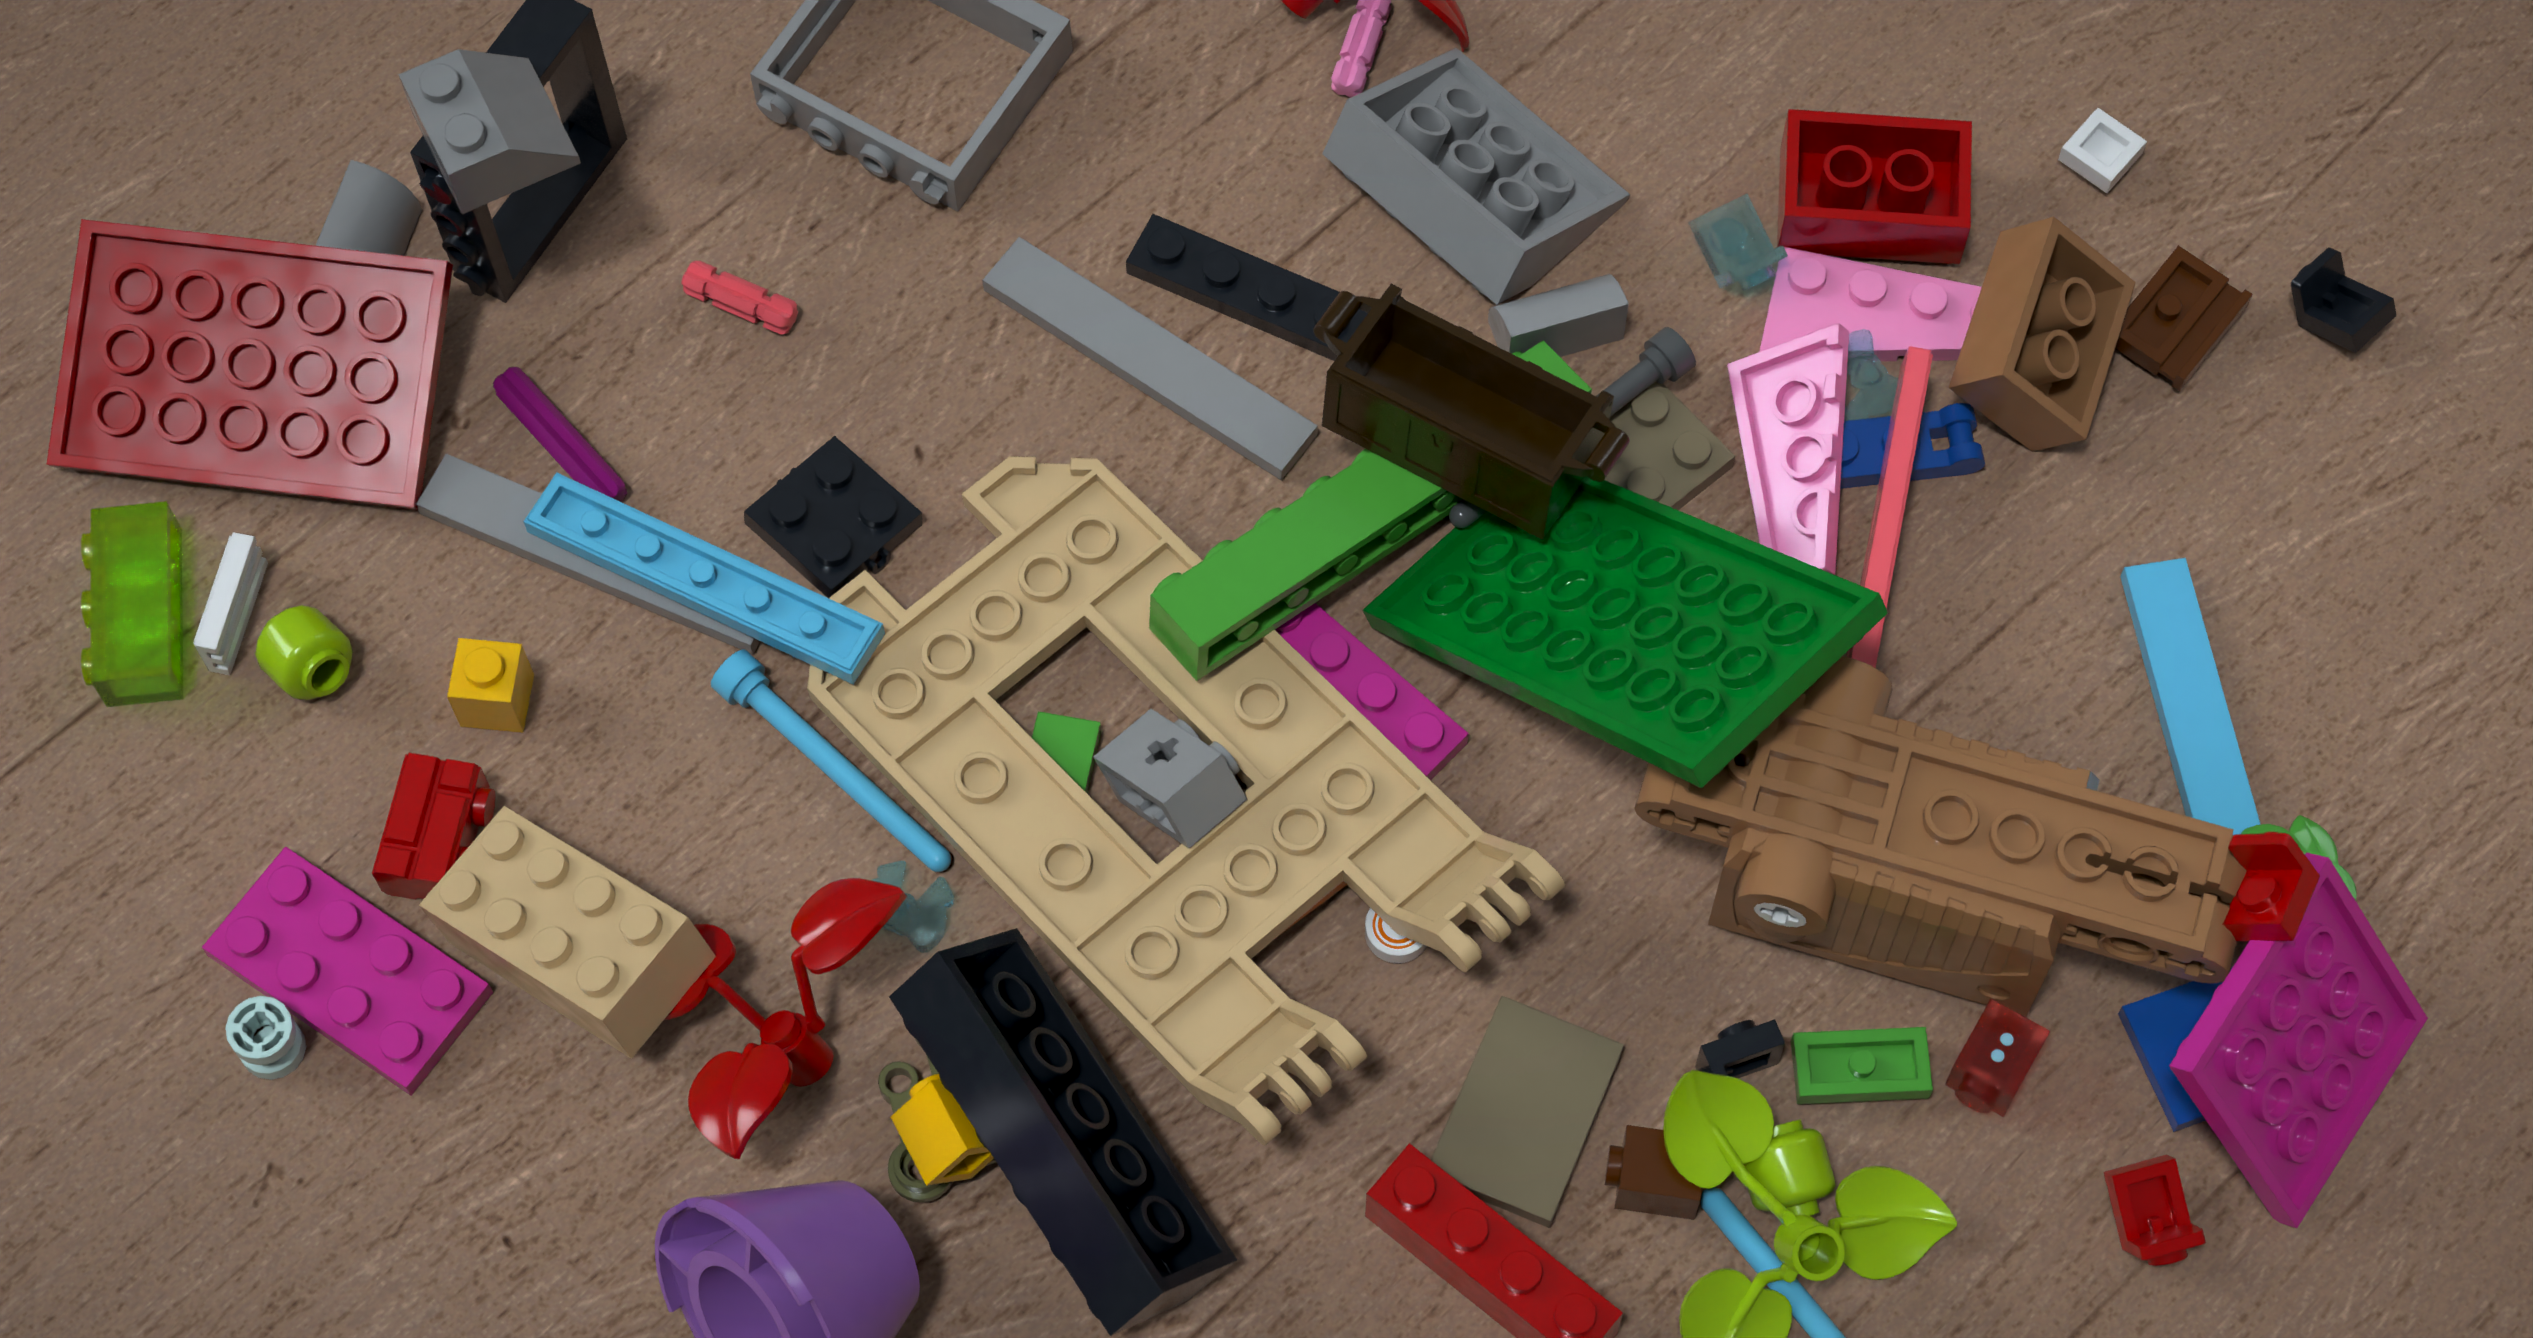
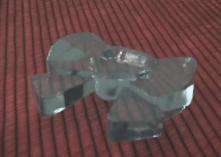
M1866 329L1853 331L1849 334L1847 376L1850 375L1851 386L1860 389V391L1845 407L1844 421L1867 419L1869 415L1874 417L1892 410L1898 378L1889 375L1881 360L1874 354L1871 332Z
M897 861L880 865L877 868V878L871 881L893 885L902 889L906 874V862ZM938 877L917 901H915L911 894L905 893L907 898L883 926L884 929L895 932L898 935L907 936L914 947L921 953L932 950L943 938L946 930V908L954 905V895L944 877Z

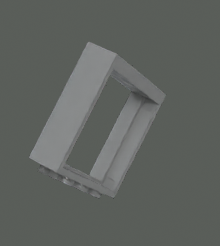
M805 0L750 73L758 108L768 118L779 124L789 122L808 132L809 136L825 149L835 151L838 148L852 155L874 175L879 177H887L889 175L903 182L925 202L930 204H938L940 202L957 212L1073 52L1070 19L1033 0H928L1031 54L949 167L794 85L809 62L856 1Z

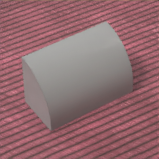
M350 160L315 246L404 256L422 212L420 203L405 185L389 174L367 164Z
M1611 274L1493 306L1489 309L1488 323L1497 346L1511 354L1517 351L1524 353L1544 340L1562 357L1622 340L1624 338L1629 303L1618 281Z

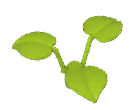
M1691 1070L1680 1078L1669 1097L1664 1115V1142L1669 1159L1677 1172L1696 1186L1710 1189L1721 1184L1733 1171L1739 1181L1781 1222L1774 1237V1250L1778 1259L1782 1262L1781 1267L1757 1273L1752 1282L1744 1274L1731 1268L1718 1269L1699 1278L1691 1286L1681 1305L1679 1315L1681 1338H1787L1792 1323V1307L1784 1295L1776 1290L1764 1288L1768 1283L1779 1280L1791 1283L1795 1281L1798 1274L1812 1281L1826 1280L1836 1274L1843 1263L1861 1277L1873 1280L1891 1278L1905 1272L1916 1264L1937 1241L1957 1227V1221L1950 1209L1933 1190L1914 1177L1886 1166L1864 1167L1854 1171L1841 1181L1835 1195L1836 1207L1840 1217L1830 1219L1827 1226L1811 1216L1794 1215L1793 1212L1784 1207L1751 1175L1744 1166L1745 1163L1757 1160L1766 1152L1773 1136L1774 1119L1772 1110L1767 1100L1756 1088L1736 1077Z

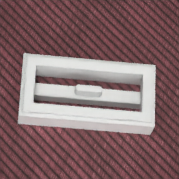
M235 532L232 533V536H229L193 642L210 672L231 675L268 565L266 558L261 557L263 552L260 547L256 546L257 541L254 536Z

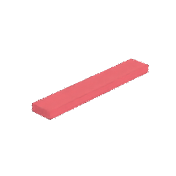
M1913 346L1908 347L1900 366L1860 581L1861 586L1880 593L1886 608L1933 355L1930 354L1931 350ZM1885 617L1847 651L1848 658L1859 660L1876 668Z

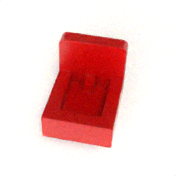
M2166 1154L2104 1172L2122 1250L2141 1260H2147L2149 1265L2159 1266L2181 1261L2188 1257V1248L2206 1243L2203 1229L2192 1224L2190 1221L2176 1158Z

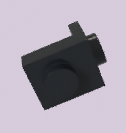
M2330 247L2310 264L2304 266L2291 282L2298 326L2354 353H2357L2397 316L2394 298L2345 276L2341 252Z
M1775 1019L1757 1026L1753 1020L1741 1021L1723 1029L1717 1035L1718 1040L1701 1045L1695 1068L1707 1073L1741 1078L1778 1065L1785 1041Z

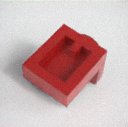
M2265 832L2263 834L2233 835L2228 849L2238 863L2246 870V873L2236 896L2232 899L2229 906L2230 909L2222 925L2232 933L2236 941H2294L2320 878L2319 873L2289 834Z

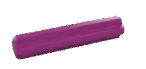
M509 367L503 374L495 378L493 388L498 398L574 481L617 501L622 502L625 499L627 489L625 488L624 481L520 368Z

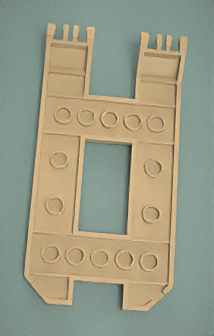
M1009 456L963 492L964 506L996 539L907 610L866 570L829 598L883 623L885 635L854 685L810 665L807 689L811 700L1200 1103L1242 1124L1264 1146L1281 1132V1124L1276 1116L1256 1099L1269 1089L1279 1095L1283 1104L1292 1113L1301 1115L1312 1104L1306 1093L1287 1074L1288 1072L1297 1076L1315 1095L1322 1097L1332 1088V1080L1319 1064L1314 1063L1308 1057L1312 1051L1318 1046L1326 1049L1334 1061L1345 1071L1355 1069L1367 1058V1054L1361 1044L1336 1019L1290 999L1251 960L1256 954L1344 881L1397 934L1442 952L1458 969L1467 972L1482 959V951L1469 935L1464 934L1458 928L1460 924L1466 919L1476 922L1490 940L1500 943L1511 934V929L1505 919L1490 904L1495 905L1507 918L1518 926L1531 917L1530 906L1520 894L1513 892L1507 886L1509 882L1515 877L1524 880L1542 900L1552 899L1565 887L1560 874L1536 850L1482 831L1275 630L1196 681L1149 629L1150 595L1167 576L1176 572L1183 574L1203 560L1098 459L1071 458L1070 464L1037 463L1036 457ZM1086 627L1179 719L1185 721L1196 732L1201 741L1208 745L1214 741L1221 744L1238 764L1239 772L1236 775L1249 787L1244 792L1247 800L1190 848L1181 844L1158 864L995 701Z

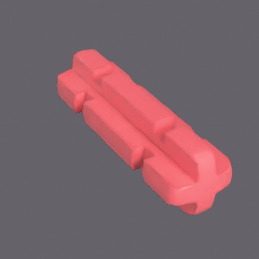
M700 260L692 261L688 266L681 282L683 291L687 295L703 302L711 298L713 299V306L752 323H758L762 320L764 321V328L778 334H787L791 330L798 316L797 304L794 300L777 293L769 297L767 296L768 289L726 271L718 275L716 274V267Z

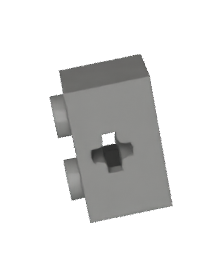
M1153 709L1148 710L1093 756L1119 802L1187 848L1192 847L1247 800L1234 776L1239 772L1238 764L1221 744L1215 741L1210 745L1201 741L1196 732L1185 721L1178 719L1173 723Z

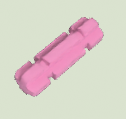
M1358 0L1356 5L1357 12L1352 16L1339 54L1341 59L1337 61L1331 77V87L1336 94L1346 95L1351 98L1363 92L1367 80L1366 73L1371 69L1383 34L1382 26L1386 24L1391 10V0Z

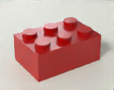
M1788 109L1780 147L1777 252H1781L1783 246L1829 256L1960 264L1971 228L1972 121Z

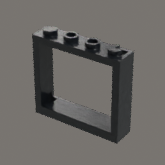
M526 0L486 53L529 58L543 87L550 81L562 125L579 156L580 164L511 193L492 218L487 204L464 214L461 213L424 136L420 138L410 152L421 181L419 184L424 190L431 208V217L436 222L441 235L442 247L446 251L450 263L453 264V276L467 283L471 293L474 295L483 296L487 293L504 303L509 300L627 140L593 11L591 8L575 0Z

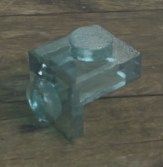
M1748 193L1688 222L1719 288L1737 281L1743 291L1776 276L1771 264L1788 256L1783 245L1773 248Z

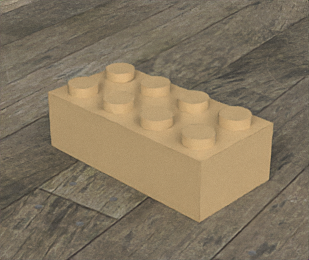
M505 806L502 807L419 904L451 945L631 1059L716 957L689 917Z

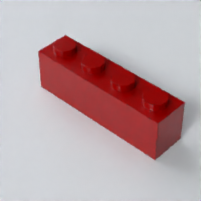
M1410 1143L1366 1193V1218L1516 1338H1614L1617 1335L1623 1315L1622 1311Z

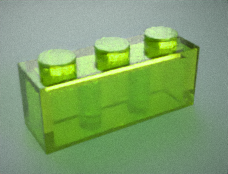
M167 501L91 509V533H83L81 538L83 563L86 570L91 571V590H83L81 595L83 620L85 626L91 628V647L83 648L81 652V668L85 684L87 686H94L106 707L182 700V528Z

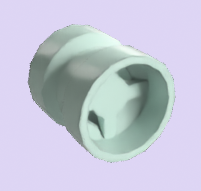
M266 996L248 998L238 1004L229 1015L225 1028L227 1041L246 1069L253 1075L269 1080L282 1078L293 1072L302 1062L306 1050L305 1036L285 1005L280 1001ZM264 1026L263 1029L260 1030V1031L256 1034V1036H254V1033L256 1032V1030L259 1029L260 1027Z

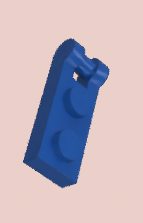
M1956 403L1945 406L1939 411L1922 412L1910 481L1967 475L1977 472L1985 466L1982 446L1974 442L1972 431L1977 427L1973 406L1967 403ZM1891 416L1844 421L1840 489L1879 484ZM1948 437L1950 445L1948 449L1933 451L1931 439Z

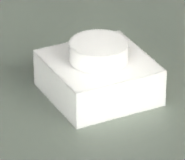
M2097 108L2064 144L2058 160L2105 193H2108L2143 154L2147 141L2100 108Z

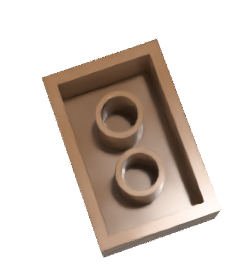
M2054 216L2000 231L1949 389L2032 452L2086 440L2136 282Z

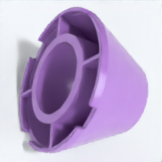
M837 1180L686 1199L663 1215L656 1231L655 1261L665 1303L669 1312H674L681 1307L695 1338H895L918 1301L920 1291L919 1275L914 1256L905 1236L889 1212L875 1197L860 1186L848 1181Z

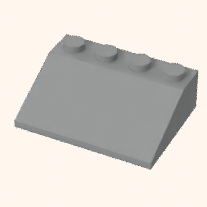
M1457 48L1347 99L1322 153L1342 171L1346 178L1359 185L1381 204L1390 216L1404 224L1426 243L1434 254L1448 262L1470 281L1478 292L1487 296L1496 305L1533 286L1619 210L1630 196L1626 190Z

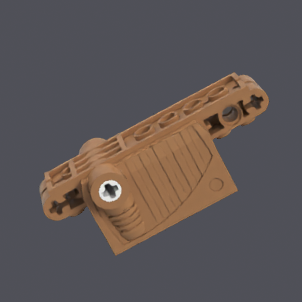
M1842 656L1811 687L1784 710L1768 728L1762 731L1720 773L1715 775L1702 788L1650 763L1647 764L1634 807L1636 814L1642 820L1661 829L1728 848L1708 925L2023 1016H2027L2054 961L2058 943L2200 983L2223 982L2231 970L2237 941L2232 933L2222 924L2230 909L2229 906L2232 899L2236 896L2246 873V870L2238 863L2228 849L2234 829L2097 791L2099 779L2090 770L2077 767V770L2062 767V764L2045 759L2040 761L2026 757V754L2017 751L2001 750L1991 747L1985 742L1974 739L1969 741L1955 737L1953 733L1938 729L1930 730L1917 726V723L1903 719L1898 721L1885 717L1893 690L1892 682L1883 672L1859 660Z

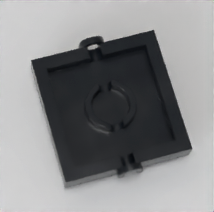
M833 436L799 466L792 468L787 476L782 480L779 479L775 486L744 511V521L754 533L827 598H830L864 570L867 572L870 570L873 574L883 570L891 558L890 552L922 526V512L836 436ZM879 556L881 560L876 564L874 560Z

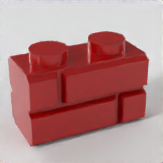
M410 752L405 754L372 870V875L382 892L387 895L408 899H424L476 838L478 827H486L490 823L494 814L496 795L495 790L489 788L488 781L480 766L475 763L451 759L444 761L438 757Z

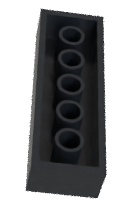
M1018 928L936 952L889 996L902 1016L906 1029L919 1042L939 1073L942 1084L954 1096L975 1128L979 1141L990 1151L1011 1183L1015 1196L1026 1206L1048 1240L1051 1251L1063 1263L1086 1298L1090 1311L1101 1321L1110 1336L1186 1303L1238 1260Z

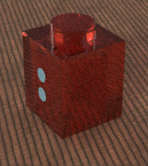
M1990 999L1955 1061L1945 1085L1955 1090V1096L1967 1107L1981 1113L1993 1111L2004 1117L2040 1053L2050 1031Z

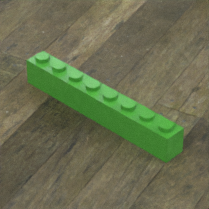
M1544 340L1524 353L1521 351L1512 353L1589 393L1592 392V389ZM1364 449L1357 455L1350 466L1333 477L1323 476L1317 479L1307 488L1302 497L1285 508L1281 509L1278 507L1269 510L1256 522L1253 529L1236 540H1224L1218 543L1199 564L1183 574L1176 572L1163 579L1150 595L1149 629L1191 676L1198 681L1448 516L1452 507L1460 502L1462 498Z

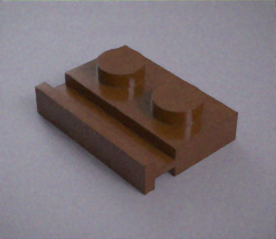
M2178 245L2128 307L2115 349L2157 376L2158 373H2161L2173 381L2172 387L2180 391L2247 308L2253 294L2246 289L2240 292L2229 285V278Z

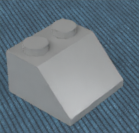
M457 49L398 74L412 114L462 214L581 163L529 58Z

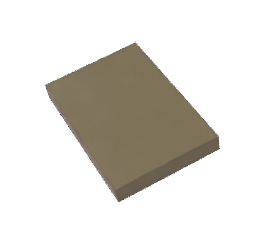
M1501 995L1431 1161L1482 1201L1550 1228L1621 1058L1624 1044Z

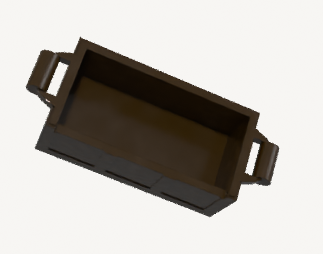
M1392 283L1380 299L1355 296L1348 291H1341L1313 329L1315 336L1323 343H1326L1337 356L1328 369L1326 376L1322 426L1542 540L1584 478L1587 476L1597 482L1604 481L1630 442L1628 435L1621 429L1616 428L1610 420L1614 400L1612 394L1603 390L1598 397L1543 370L1542 367L1530 361L1527 362L1474 335L1473 332L1461 326L1458 327L1404 300L1401 297L1402 289ZM1359 309L1368 313L1347 343L1338 339Z

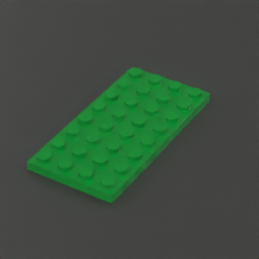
M1587 476L1543 540L1487 512L1467 528L1455 527L1362 610L1373 629L1699 788L1704 787L1715 775L1720 773L1735 756L1762 731L1768 728L1784 710L1888 614L1878 592L1609 481L1597 482Z

